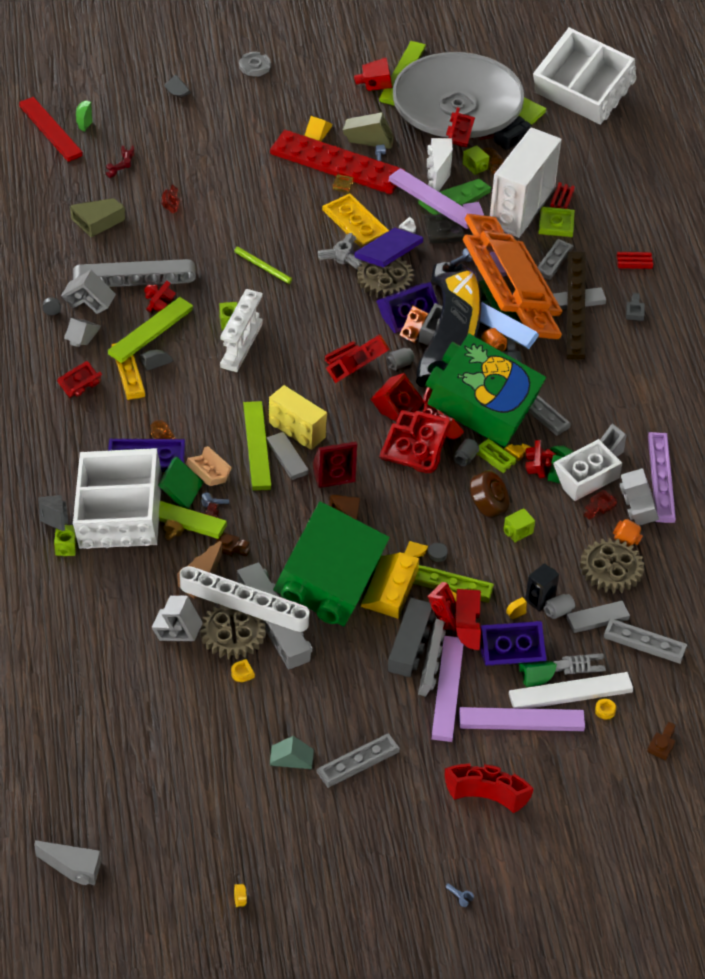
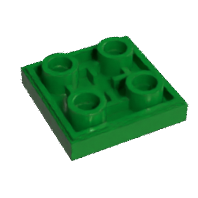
M178 457L172 459L158 486L180 507L189 509L203 481Z

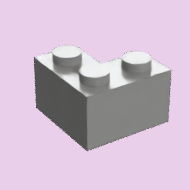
M90 270L70 281L61 297L73 308L85 302L98 314L108 309L116 294Z
M643 468L622 474V483L619 484L622 494H624L626 505L631 507L627 509L630 520L634 519L635 523L639 526L659 520L652 492Z
M170 596L165 608L159 610L152 629L159 641H195L203 622L188 596Z

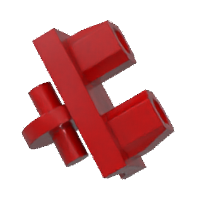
M166 280L159 290L157 285H147L145 287V298L148 300L151 298L150 305L146 308L148 312L151 313L153 309L160 312L168 304L161 300L162 298L169 303L174 299L176 293L169 288L171 284L169 281Z
M541 440L535 441V447L526 448L527 459H535V461L526 462V470L528 474L538 473L539 478H545V465L547 467L551 466L553 455L556 454L550 449L544 451L541 448Z

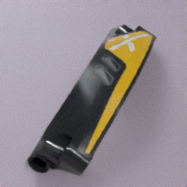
M448 261L437 263L433 266L431 283L441 287L443 307L435 333L418 363L416 384L420 387H427L425 384L436 366L445 370L448 364L443 362L442 359L452 342L461 346L468 334L477 336L481 317L480 284L476 273L462 263L455 266Z

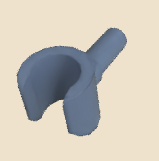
M384 144L376 145L375 154L378 161H381L382 154H386Z
M465 248L462 251L463 255L451 261V263L455 265L464 260L470 262L473 258L468 249Z
M210 493L202 494L203 499L201 502L205 508H210L214 504H229V499H212Z
M448 883L446 885V888L459 898V904L462 907H467L468 905L464 898L473 901L474 895L472 892L464 891L462 893Z

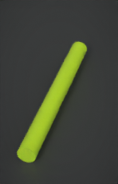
M238 246L235 248L234 252L287 284L292 282V278L242 248Z

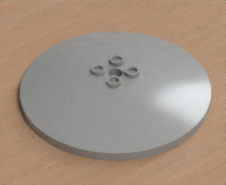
M445 52L425 56L406 66L395 80L393 101L397 111L411 125L427 133L448 138L449 136H446L448 125L452 126V122H450L452 112L455 113L456 108L459 107V113L475 117L470 138L493 134L510 125L522 110L524 90L515 73L494 59L473 53Z

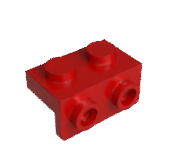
M457 107L456 112L451 114L450 122H452V126L448 125L446 136L452 138V144L467 148L475 117L459 113L460 108Z
M87 360L59 377L57 382L69 398L74 395L78 397L89 386L93 388L98 385L102 373L101 371L96 373Z
M441 582L427 597L437 619L444 621L443 629L455 631L456 601L448 583Z

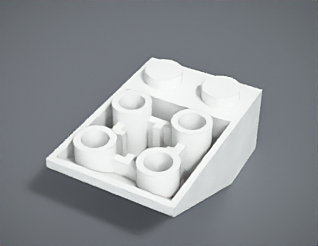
M431 138V145H428V155L430 156L427 158V168H430L428 169V179H431L428 186L438 192L451 173L452 138Z

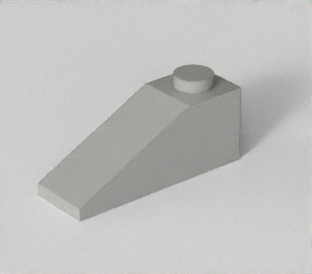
M35 840V853L38 858L73 882L82 885H95L101 864L100 851Z

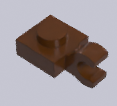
M225 532L216 541V543L222 542V553L230 556L234 552L247 556L250 552L248 548L250 542L246 540L240 541V537Z
M668 721L663 734L656 732L648 746L647 752L666 761L675 745V740L671 738L675 732L676 724Z

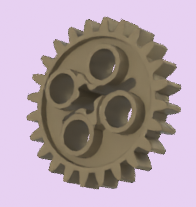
M401 257L385 267L361 262V266L358 267L357 283L360 284V289L364 288L365 293L370 291V296L376 294V298L380 296L384 298L412 287L414 270L411 269V265H407L406 260L401 262Z
M609 538L608 542L601 539L600 544L594 541L593 546L588 545L587 550L584 549L580 560L581 574L586 575L585 581L591 580L590 586L597 584V590L603 587L606 593L609 589L612 590L613 594H615L616 589L623 593L624 588L630 590L631 585L636 587L637 582L641 581L644 571L643 557L638 556V550L633 551V545L627 547L626 541L620 544L619 539L616 542H612L611 538Z
M220 605L219 609L213 607V612L207 611V617L202 618L203 623L200 628L202 643L206 644L207 650L212 648V654L219 652L220 658L224 654L227 655V659H230L231 655L238 659L240 654L246 658V652L254 654V649L259 650L260 644L264 643L266 624L263 623V619ZM230 617H233L236 644L233 643Z

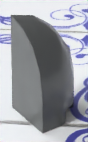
M176 74L164 85L175 96L184 97L192 93Z
M158 349L139 355V360L146 371L173 362L172 357L167 352Z

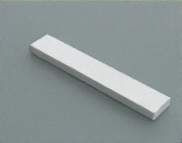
M628 672L509 690V697L513 708L531 709L632 693L633 686Z

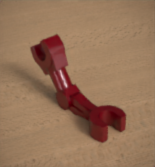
M122 145L121 155L124 160L116 165L112 163L107 164L106 168L109 171L105 175L112 178L117 174L118 170L131 167L134 146H131L130 150H126L125 146Z

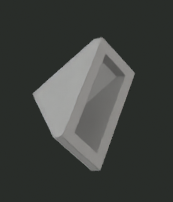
M612 423L600 441L617 457L624 452L627 434Z

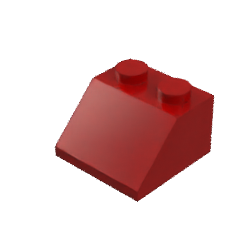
M405 373L390 377L371 398V401L382 415L396 422L401 410L415 413L424 404L422 397Z

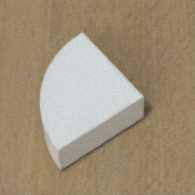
M409 217L399 226V229L415 234L416 225L414 220Z

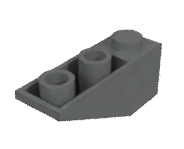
M62 495L38 497L40 521L65 531V524H68L67 504L66 501H62Z

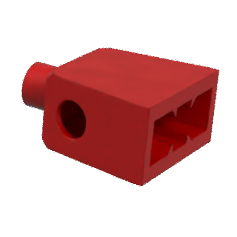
M387 57L364 64L362 66L363 74L354 75L356 85L365 83L368 91L393 88Z

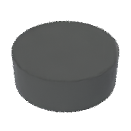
M50 297L43 301V311L45 314L56 315L60 312L61 304L58 299Z
M433 543L429 546L428 557L430 560L442 562L447 558L448 549L444 544Z

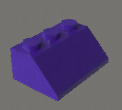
M431 282L422 283L376 300L382 318L394 333L402 330L412 306L430 313L434 304H438Z
M542 621L481 625L480 650L485 666L546 662Z

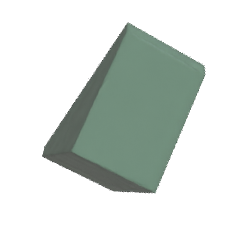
M291 736L272 745L270 766L312 769L314 749L295 736Z

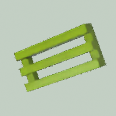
M490 439L479 445L477 455L502 473L506 472V469H510L511 465L516 464L515 457Z

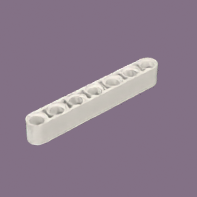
M187 566L180 570V587L186 593L294 631L303 632L309 627V609L304 605L195 567Z

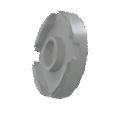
M260 52L246 53L239 60V69L248 76H262L269 72L271 68L270 58L265 54L261 55Z

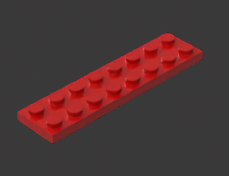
M285 129L270 148V154L388 194H392L397 185L389 181V176L400 169L399 167Z

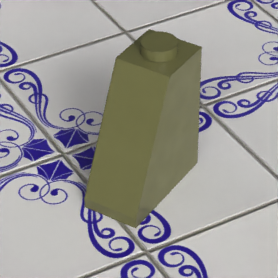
M383 112L346 119L345 126L343 127V133L347 136L350 143L375 147L376 145L384 144L385 148H392L395 137Z
M114 198L70 206L71 219L90 237L125 220V207Z

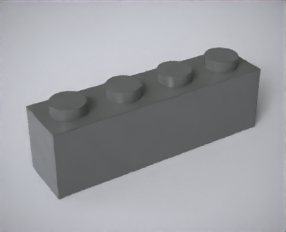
M410 598L388 659V672L411 677L413 670L417 671L420 662L418 656L419 654L423 655L425 648L423 641L428 639L431 629L429 624H433L435 620V613L429 602Z

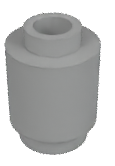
M402 348L390 352L386 358L387 365L393 370L411 365V362L415 360L414 353L410 348Z
M561 594L547 600L544 611L548 617L556 619L570 613L575 608L574 599L570 594Z

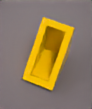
M311 116L304 136L322 141L332 128V123Z

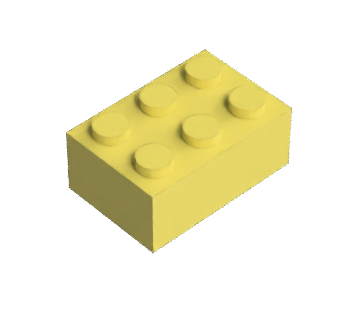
M285 385L269 397V423L273 427L280 429L287 436L297 440L301 445L306 446L310 450L326 438V411Z

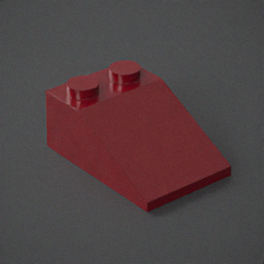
M357 441L319 447L313 459V473L318 488L355 482Z

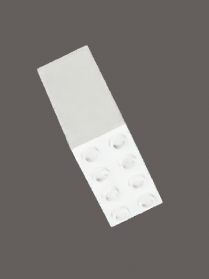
M571 28L567 29L533 73L535 92L600 125L604 120H607L611 110L617 107L621 97L626 95L630 85H633L637 79L635 58Z
M531 127L494 174L490 216L497 218L505 233L520 238L541 207H543L554 192L561 138Z
M157 448L80 452L73 526L79 549L157 545L161 488L158 484L162 479Z

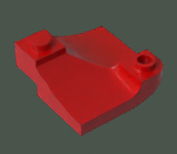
M401 410L396 424L392 423L379 457L381 460L412 467L419 472L432 473L436 470L441 459L440 451L452 421L448 418L416 411L412 413Z

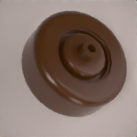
M487 470L475 475L471 479L470 492L472 499L484 516L492 518L508 510V491L502 479L495 472Z

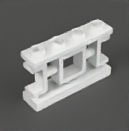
M249 289L244 291L220 336V339L224 341L223 346L227 347V351L220 362V368L238 372L263 324V319L258 318L259 313L256 312V308L262 298V293Z

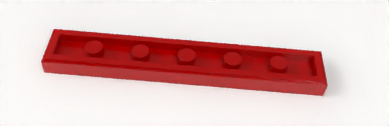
M34 96L19 102V107L68 162L83 156L80 148Z

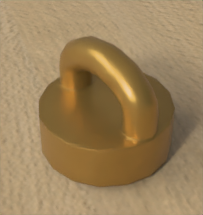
M167 520L164 525V530L166 531L165 538L171 540L175 536H181L184 530L182 524L174 520Z

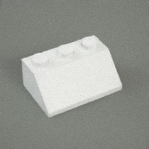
M598 439L555 461L554 467L563 490L574 501H577L619 479L622 462Z

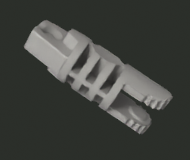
M604 653L562 657L563 660L554 661L557 664L555 672L564 671V675L606 671L604 665L590 666V661L603 659Z

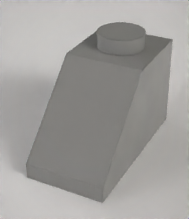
M71 318L64 339L69 340V344L73 346L88 345L99 331L101 325L83 319Z

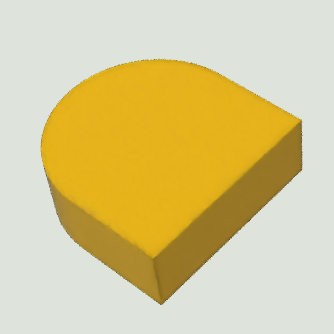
M521 597L512 602L506 609L507 615L511 619H516L526 614V600Z
M247 659L236 662L231 667V676L237 682H245L255 678V673Z

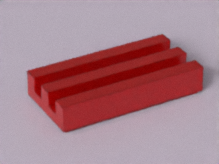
M559 182L550 207L568 209L575 186L572 185L570 188L568 184L562 186V183ZM560 190H562V194H561V196H560L559 202H558L557 205H555V203H556V201H557V198H558V196H559ZM566 192H569L564 207H561Z
M617 252L618 268H653L651 252Z
M352 341L325 355L324 360L330 365L359 348V346H356V343Z

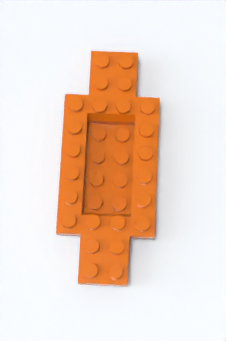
M467 213L464 219L473 235L465 234L462 240L501 311L516 312L522 324L536 331L539 334V338L559 339L562 333L552 316L560 317L563 311L523 241H516L512 234H505L496 217ZM491 252L496 253L516 289L513 295L490 255Z

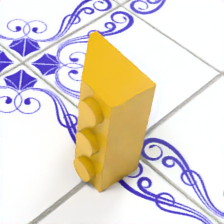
M401 552L382 556L361 603V607L399 619L419 571V558Z

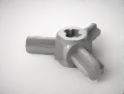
M353 233L346 234L344 240L339 241L333 246V249L318 251L319 260L334 258L339 264L349 263L355 269H358L361 266V262H363L355 258L353 243L356 237Z

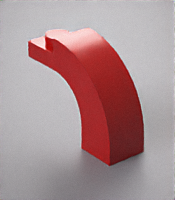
M379 334L351 353L330 364L326 369L333 381L337 383L390 349L381 334Z

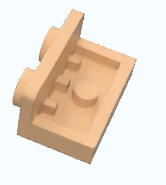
M209 446L204 447L202 455L190 457L186 461V465L209 486L226 483L232 469Z

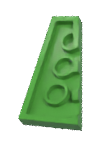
M477 179L440 191V193L462 206L463 204L473 203L489 194L491 187L481 179ZM421 200L418 201L419 205L440 221L448 218Z

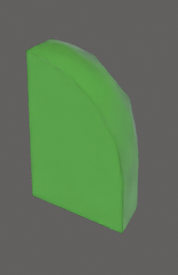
M90 101L81 102L76 109L78 128L85 131L93 122Z

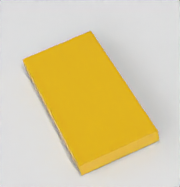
M350 193L322 206V211L346 234L353 233L356 237L354 242L360 248L389 231Z

